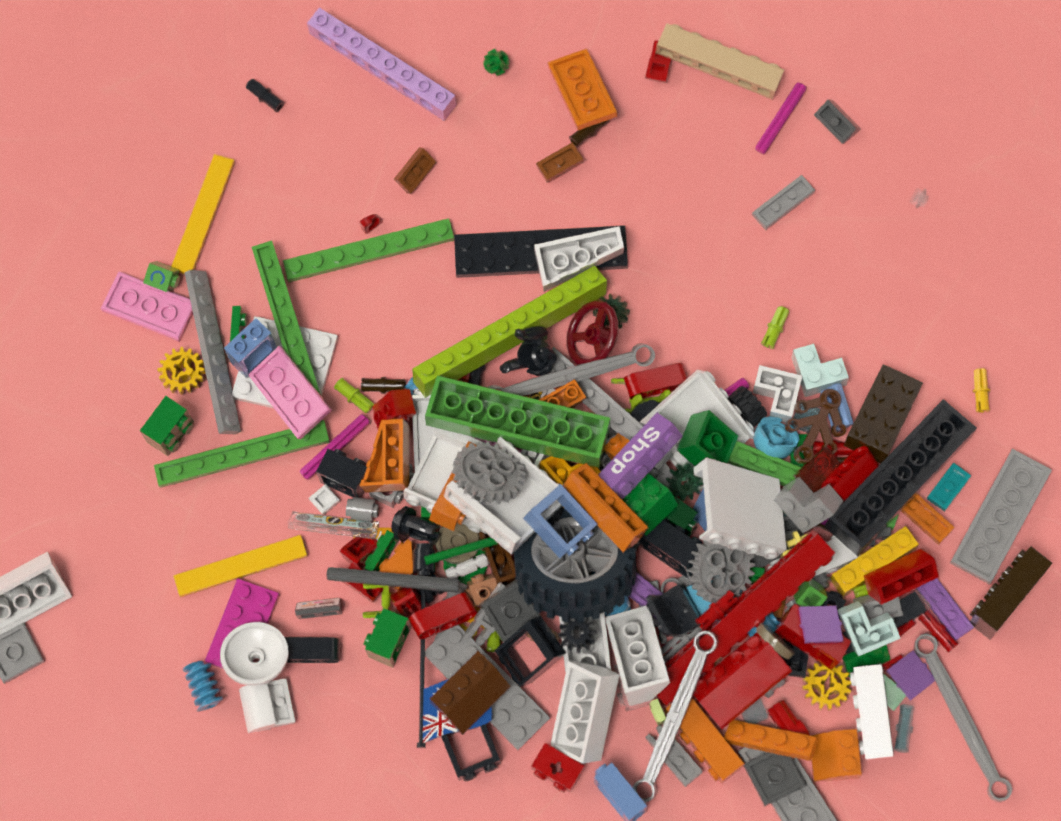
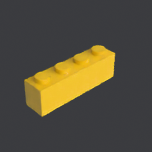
M905 526L833 573L831 583L844 598L853 592V589L865 584L864 575L914 552L919 544Z

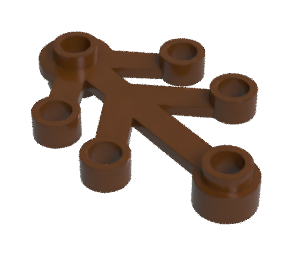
M826 389L817 399L809 401L800 400L795 403L794 410L800 415L806 413L809 409L821 407L817 415L801 419L791 418L785 423V429L789 433H794L799 428L812 425L803 444L794 450V459L799 464H805L812 460L813 451L811 447L819 431L824 442L822 445L823 454L830 456L837 451V446L832 440L831 433L834 437H841L846 433V427L842 424L838 407L841 404V396L836 390ZM827 397L831 398V404L827 401ZM799 404L804 406V411L799 408ZM829 413L833 422L831 433L826 420ZM790 422L794 423L795 429L790 427ZM836 427L841 429V433L836 431ZM827 445L831 446V452L827 450ZM799 452L804 454V459L800 458Z

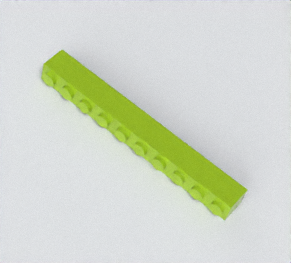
M594 265L412 368L413 383L425 398L430 396L437 376L458 380L521 344L523 341L517 339L514 335L516 329H526L534 326H543L547 329L577 312L586 303L605 296L607 280Z

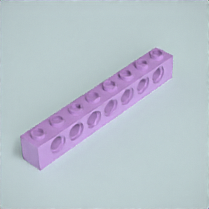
M318 8L307 22L309 34L443 121L447 119L456 107V97L453 93L323 9Z

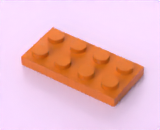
M587 48L547 62L551 75L578 131L617 117V111Z

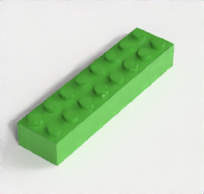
M441 376L436 377L425 413L426 426L495 443L501 437L516 448L581 464L587 463L589 466L597 468L600 466L610 429V417Z

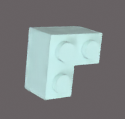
M814 344L793 350L791 358L797 375H802L800 385L804 397L821 393L822 390L836 383H841L842 386L847 385L849 377L842 358L821 363Z
M859 601L837 609L853 650L858 656L901 639L895 623L888 613L868 620L864 608Z

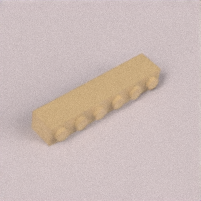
M666 24L656 48V53L772 100L784 73V70L774 63L768 64L756 56H748L736 48L723 46L719 41H710L703 38L699 33H690L676 24Z

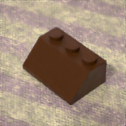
M477 651L430 698V703L464 735L511 686L495 666Z

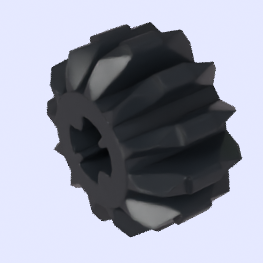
M569 618V622H566L567 625L560 624V629L564 631L558 633V638L564 639L561 642V646L564 647L569 644L568 652L570 653L574 647L577 654L581 653L580 647H583L585 651H589L587 643L594 645L595 640L592 637L597 635V631L590 630L594 627L593 622L586 624L587 618H584V622H578L577 619H574V622H572ZM575 630H580L581 635L579 639H575V635H573Z

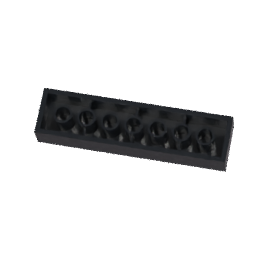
M943 399L844 501L835 514L828 518L824 527L855 555L859 556L968 442L977 427Z

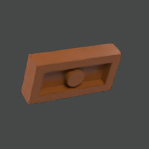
M570 143L537 162L536 167L548 183L583 163V158L574 144Z
M419 147L394 180L406 193L411 194L435 165L436 161L424 148Z

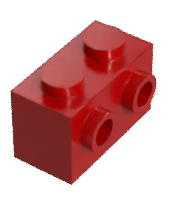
M410 389L390 390L372 406L374 412L373 419L377 429H379L381 420L404 419L408 423L409 419L416 414Z

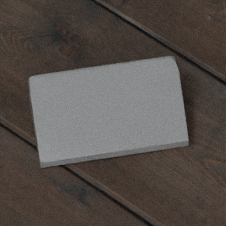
M869 595L853 599V603L859 601L863 606L868 620L888 613L892 618L903 616L899 597L883 605Z

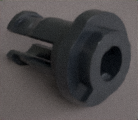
M405 506L397 511L392 521L391 529L394 538L402 542L411 537L420 541H428L434 545L441 535L435 532V529L440 527L439 524L416 516V511L411 507Z

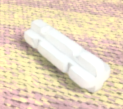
M485 554L476 556L474 560L471 558L457 564L455 568L450 567L446 569L445 573L449 579H458V576L462 577L472 573L478 567L483 568L487 566L488 560Z

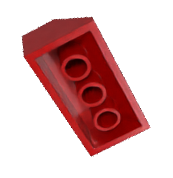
M755 633L698 681L693 695L718 726L723 729L790 674L792 670L773 647L758 633Z

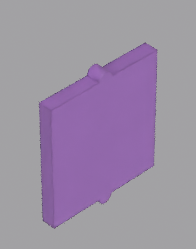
M805 606L798 608L801 620L799 626L803 630L805 644L843 642L840 627L842 622L839 621L836 606Z
M911 651L887 670L897 683L896 686L901 688L909 700H912L935 682L933 675L927 669L926 663H923L914 651Z

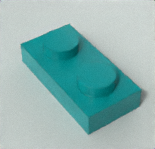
M953 463L928 495L927 500L945 512L968 482L971 475Z

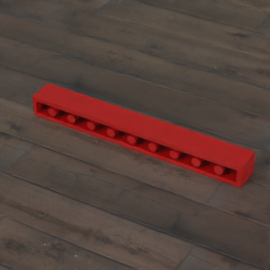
M815 530L807 534L737 598L738 602L724 613L725 616L723 618H718L707 628L706 631L713 632L717 636L718 647L714 652L708 654L701 674L709 672L715 666L714 662L720 657L724 658L727 656L735 643L745 640L749 634L748 632L754 626L758 627L761 622L763 623L765 616L771 611L775 612L778 610L786 597H791L797 593L799 586L804 581L808 582L816 575L815 571L821 566H826L832 561V556L835 552ZM708 634L701 635L698 641L699 647L703 651L710 650L714 646L713 637ZM695 636L665 663L670 683L657 696L666 706L673 702L696 651L694 647Z

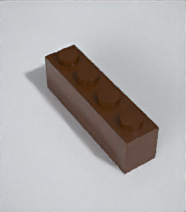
M478 533L480 540L490 537L487 533ZM500 544L483 548L497 585L500 582L507 586L515 581V566L510 553Z

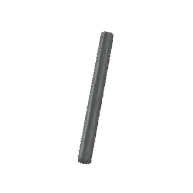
M329 567L326 573L327 580L454 593H457L460 587L458 579L334 567Z

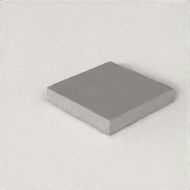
M24 623L0 635V678L4 684L44 663Z

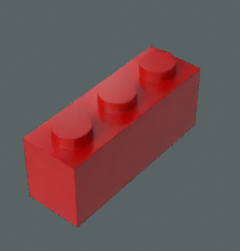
M921 548L864 575L868 595L881 605L939 578L935 558Z
M794 603L784 614L775 633L832 670L840 663L851 641L842 634V643L805 644L803 630L799 626L801 620L798 608L802 606Z

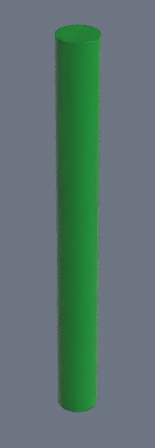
M488 537L424 556L426 565L499 543L492 537Z

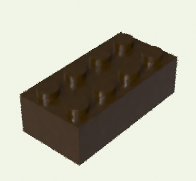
M883 364L847 435L844 446L853 451L861 446H867L876 461L882 463L888 457L923 382Z
M1032 546L1027 551L1021 550L1011 563L1013 568L1007 567L997 580L1000 584L994 583L983 597L986 601L980 600L970 613V616L973 617L970 623L989 640L992 639L1052 565L1051 561Z

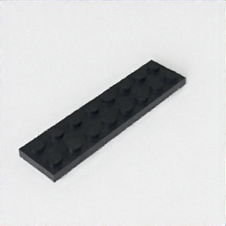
M625 226L456 234L454 235L456 278L538 274L539 269L534 251L535 244L614 227H620L624 252L596 266L598 270L628 269Z

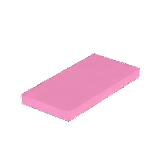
M119 271L101 307L102 312L180 342L193 314L190 299L170 291L165 292L144 284L142 280Z
M278 346L248 374L297 439L301 440L332 411L281 346Z

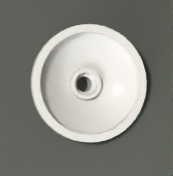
M261 622L246 623L235 628L225 638L220 651L221 664L226 674L237 683L248 686L262 685L275 679L285 668L289 654L288 645L282 633L275 627ZM255 658L260 659L259 662H257V663H254V662H252V661H253Z

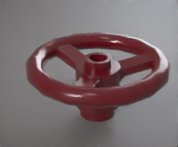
M599 300L588 302L577 310L570 321L566 339L569 356L576 365L606 359L609 356L618 336V319L615 310L607 302ZM598 309L595 323L590 324L585 332L576 333L582 318L589 311ZM606 314L610 322L609 328L604 327L603 325ZM585 341L587 344L594 346L596 356L590 359L582 358L577 353L575 342Z

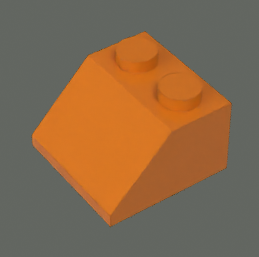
M857 729L836 730L811 735L817 737L818 740L811 760L813 782L860 778L862 773Z

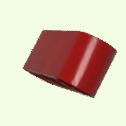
M675 363L631 373L624 377V382L629 398L632 400L639 394L642 398L662 394L665 390L672 392L688 377L683 363Z
M861 446L855 449L822 483L821 487L823 488L829 484L842 498L843 504L879 465L869 448Z
M465 592L413 613L409 617V621L421 640L471 620L477 615V611Z

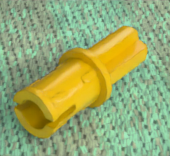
M978 368L974 370L975 389L973 393H975V411L977 413H985V411H990L988 396L990 389L987 382V370Z

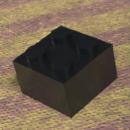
M327 449L316 470L320 483L326 484L328 487L352 498H362L365 491L360 487V483L367 469L366 463L358 458L352 460L346 457L347 454L341 450L335 449L332 451Z

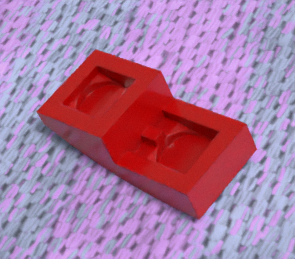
M654 40L645 79L666 83L672 59L656 53L658 41Z

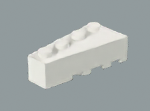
M620 227L535 244L534 251L543 291L545 292L577 276L594 265L598 266L623 254L624 245Z

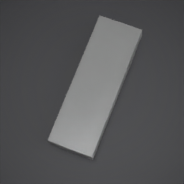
M801 175L753 211L752 216L766 231L815 193V189Z

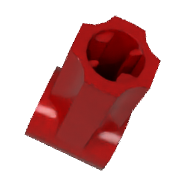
M784 700L767 710L780 730L810 736L805 725L800 719L797 720Z

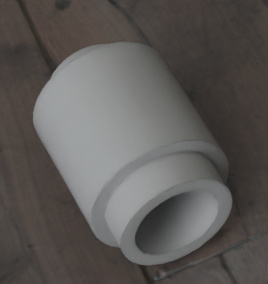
M358 497L347 500L346 516H350L351 519L372 522L373 518L378 517L379 505L375 504V500Z

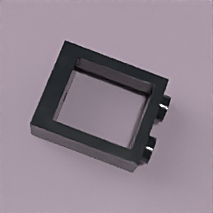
M541 616L527 621L495 650L500 662L505 665L512 679L519 687L535 681L566 654ZM528 634L546 658L531 673L514 649Z
M486 725L480 728L492 757L462 770L448 740V736L455 733L441 736L459 781L462 779L464 782L470 781L477 777V773L481 771L489 773L498 768L497 765L501 764Z

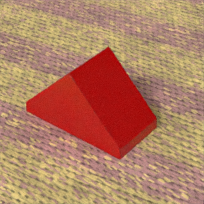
M363 531L344 545L339 552L343 559L350 564L353 562L362 569L365 566L367 557L376 550L377 540Z
M403 588L390 595L401 616L409 619L413 613L421 610V603L412 588Z

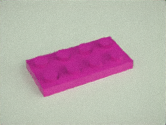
M237 578L205 658V663H211V665L223 669L220 651L227 635L235 628L246 623L261 622L268 624L280 594Z

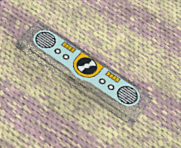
M292 511L288 521V528L376 539L379 521L371 522L346 517Z

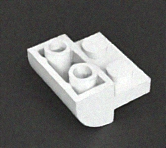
M286 678L273 680L257 686L245 685L239 689L248 733L270 730L273 727L295 723Z

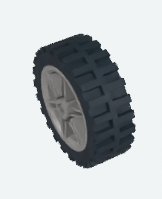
M563 507L560 520L558 522L555 521V524L551 526L567 544L583 530L579 523ZM596 525L592 529L594 534L586 542L580 540L577 543L579 548L570 556L566 553L559 558L541 537L534 532L514 552L518 591L520 595L524 592V601L528 605L533 603L536 612H547L548 618L562 617L563 622H569V618L577 619L578 622H584V618L592 617L593 620L599 619L600 614L606 612L607 615L614 612L613 606L618 605L620 607L625 603L624 595L629 597L632 593V585L634 586L636 581L635 545L622 552Z

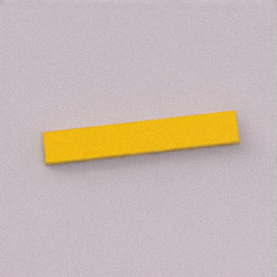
M216 154L213 155L171 266L179 269L181 274L185 275V272L194 270L235 164L233 159Z
M298 535L173 575L179 597L181 598L308 556L302 536Z

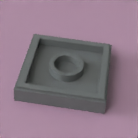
M517 579L480 603L481 608L502 642L511 637L527 621L540 617L539 613L534 610L533 603L528 605L524 601V592L520 595Z
M768 752L743 765L764 807L806 786L791 757Z

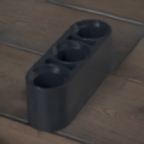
M284 637L289 653L287 663L339 662V638Z

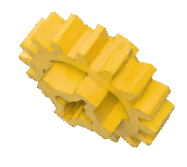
M180 347L179 352H176L173 348L172 355L165 353L166 360L159 361L163 367L157 368L159 374H162L159 376V380L164 382L163 386L166 389L170 387L172 393L178 390L180 395H183L186 389L189 393H192L191 387L193 386L198 389L197 382H203L204 379L201 374L206 373L205 368H202L204 366L203 360H199L200 355L198 353L193 355L191 348L185 352L183 347ZM191 362H194L195 364V371L191 368ZM168 371L173 374L172 380L168 377Z
M815 663L813 665L814 671L808 668L806 673L809 677H805L802 680L807 683V685L802 686V690L808 691L805 699L812 698L810 705L813 706L818 703L819 710L823 706H827L828 711H831L832 705L839 708L841 706L839 701L844 703L847 701L844 694L850 695L851 690L847 688L851 685V681L846 680L849 673L841 672L842 665L830 670L823 664L819 667ZM826 671L824 676L814 677L818 673ZM834 674L838 676L841 683L836 681ZM829 677L830 688L824 694L825 689L823 684L825 683V681H827ZM812 688L817 689L819 697L814 693ZM832 694H839V696H837L836 698L832 700H827L828 696Z

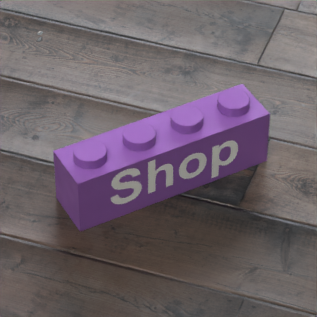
M656 413L598 476L623 499L683 435L672 422Z

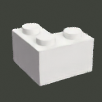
M759 365L753 393L774 398L770 416L782 419L781 422L786 423L793 416L802 375Z

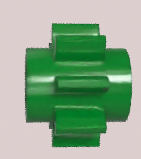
M496 48L488 51L483 61L485 70L490 74L495 73L497 76L505 73V70L509 68L508 55L502 50L497 52Z

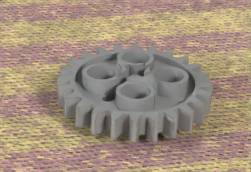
M478 441L476 447L470 443L468 448L463 447L461 452L458 451L453 463L452 473L455 474L454 480L459 481L458 488L465 487L464 494L472 493L471 499L478 496L481 503L484 499H487L489 504H492L493 500L501 504L502 499L508 503L510 497L515 499L516 495L520 494L526 480L524 479L526 472L523 471L524 465L519 464L520 458H512L514 453H506V447L498 449V443L492 447L489 441L483 446Z
M703 540V545L697 543L698 552H691L695 559L688 561L690 564H693V568L687 570V572L693 573V576L688 580L694 582L691 588L697 590V596L703 597L705 601L716 603L728 590L737 598L740 596V590H747L744 586L745 583H752L748 576L754 575V572L750 571V568L755 566V563L750 562L754 554H748L737 549H729L719 544H711Z

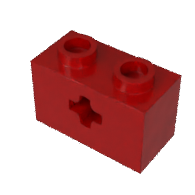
M547 743L543 745L531 765V769L534 770L533 775L543 781L546 778L554 782L552 786L563 793L565 790L571 793L585 769L584 765ZM558 765H561L560 768L562 773L557 772L556 774H553V769L551 767H557Z

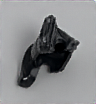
M543 326L516 329L514 335L517 339L522 340L523 343L518 349L517 358L508 360L500 365V371L506 374L513 370L528 368L527 373L542 376L549 374L552 364L556 362L557 358L547 341V329Z

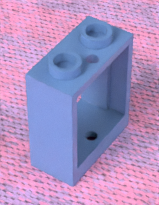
M257 318L224 347L231 364L245 378L277 348L271 332Z
M561 484L523 518L559 558L566 553L570 556L579 548L577 543L580 540L586 542L594 534L592 529L597 525ZM557 500L583 528L568 544L541 516Z
M613 763L608 766L603 764L595 771L594 784L624 821H636L646 813L647 805Z

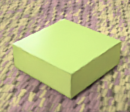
M658 699L650 701L649 707L658 726L664 724L666 717Z

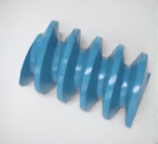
M203 661L193 662L183 668V671L188 673L185 676L186 680L191 681L188 687L193 689L191 695L196 698L194 704L195 706H200L197 712L208 710L223 700V697L215 696L220 692V689L212 688V686L218 683L217 680L209 679L214 675V672H207V669L212 666L211 663L204 664Z

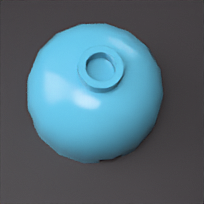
M764 417L754 432L753 441L756 449L763 451L771 457L780 459L788 457L795 450L799 441L797 431L794 433L787 432L785 425L781 423L782 419L778 417Z

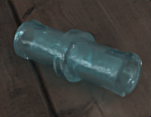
M900 705L899 721L895 726L897 736L894 750L901 753L909 752L910 734L913 733L914 729L912 719L915 707L910 705Z

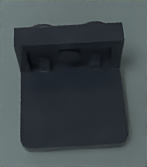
M682 584L676 585L660 596L649 595L646 597L648 602L646 606L649 612L656 616L659 622L657 625L662 634L668 637H682L700 626V624L697 625L695 622L700 616Z

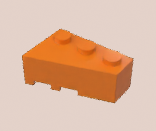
M404 419L381 420L373 444L374 449L370 460L367 462L364 478L360 483V487L366 493L403 491L409 486V425Z

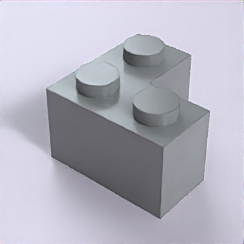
M800 477L785 485L774 499L802 533L833 516L843 502L842 498L829 484L813 493Z

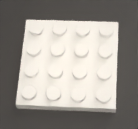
M254 316V319L257 318L271 332L276 346L282 347L275 321ZM300 327L322 397L338 335ZM238 371L232 391L234 400L273 408L249 376L245 378Z

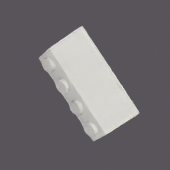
M48 551L0 577V635L72 597Z
M647 606L605 617L629 706L652 700L670 681L651 613Z
M568 661L550 746L581 763L601 761L619 674L601 666Z

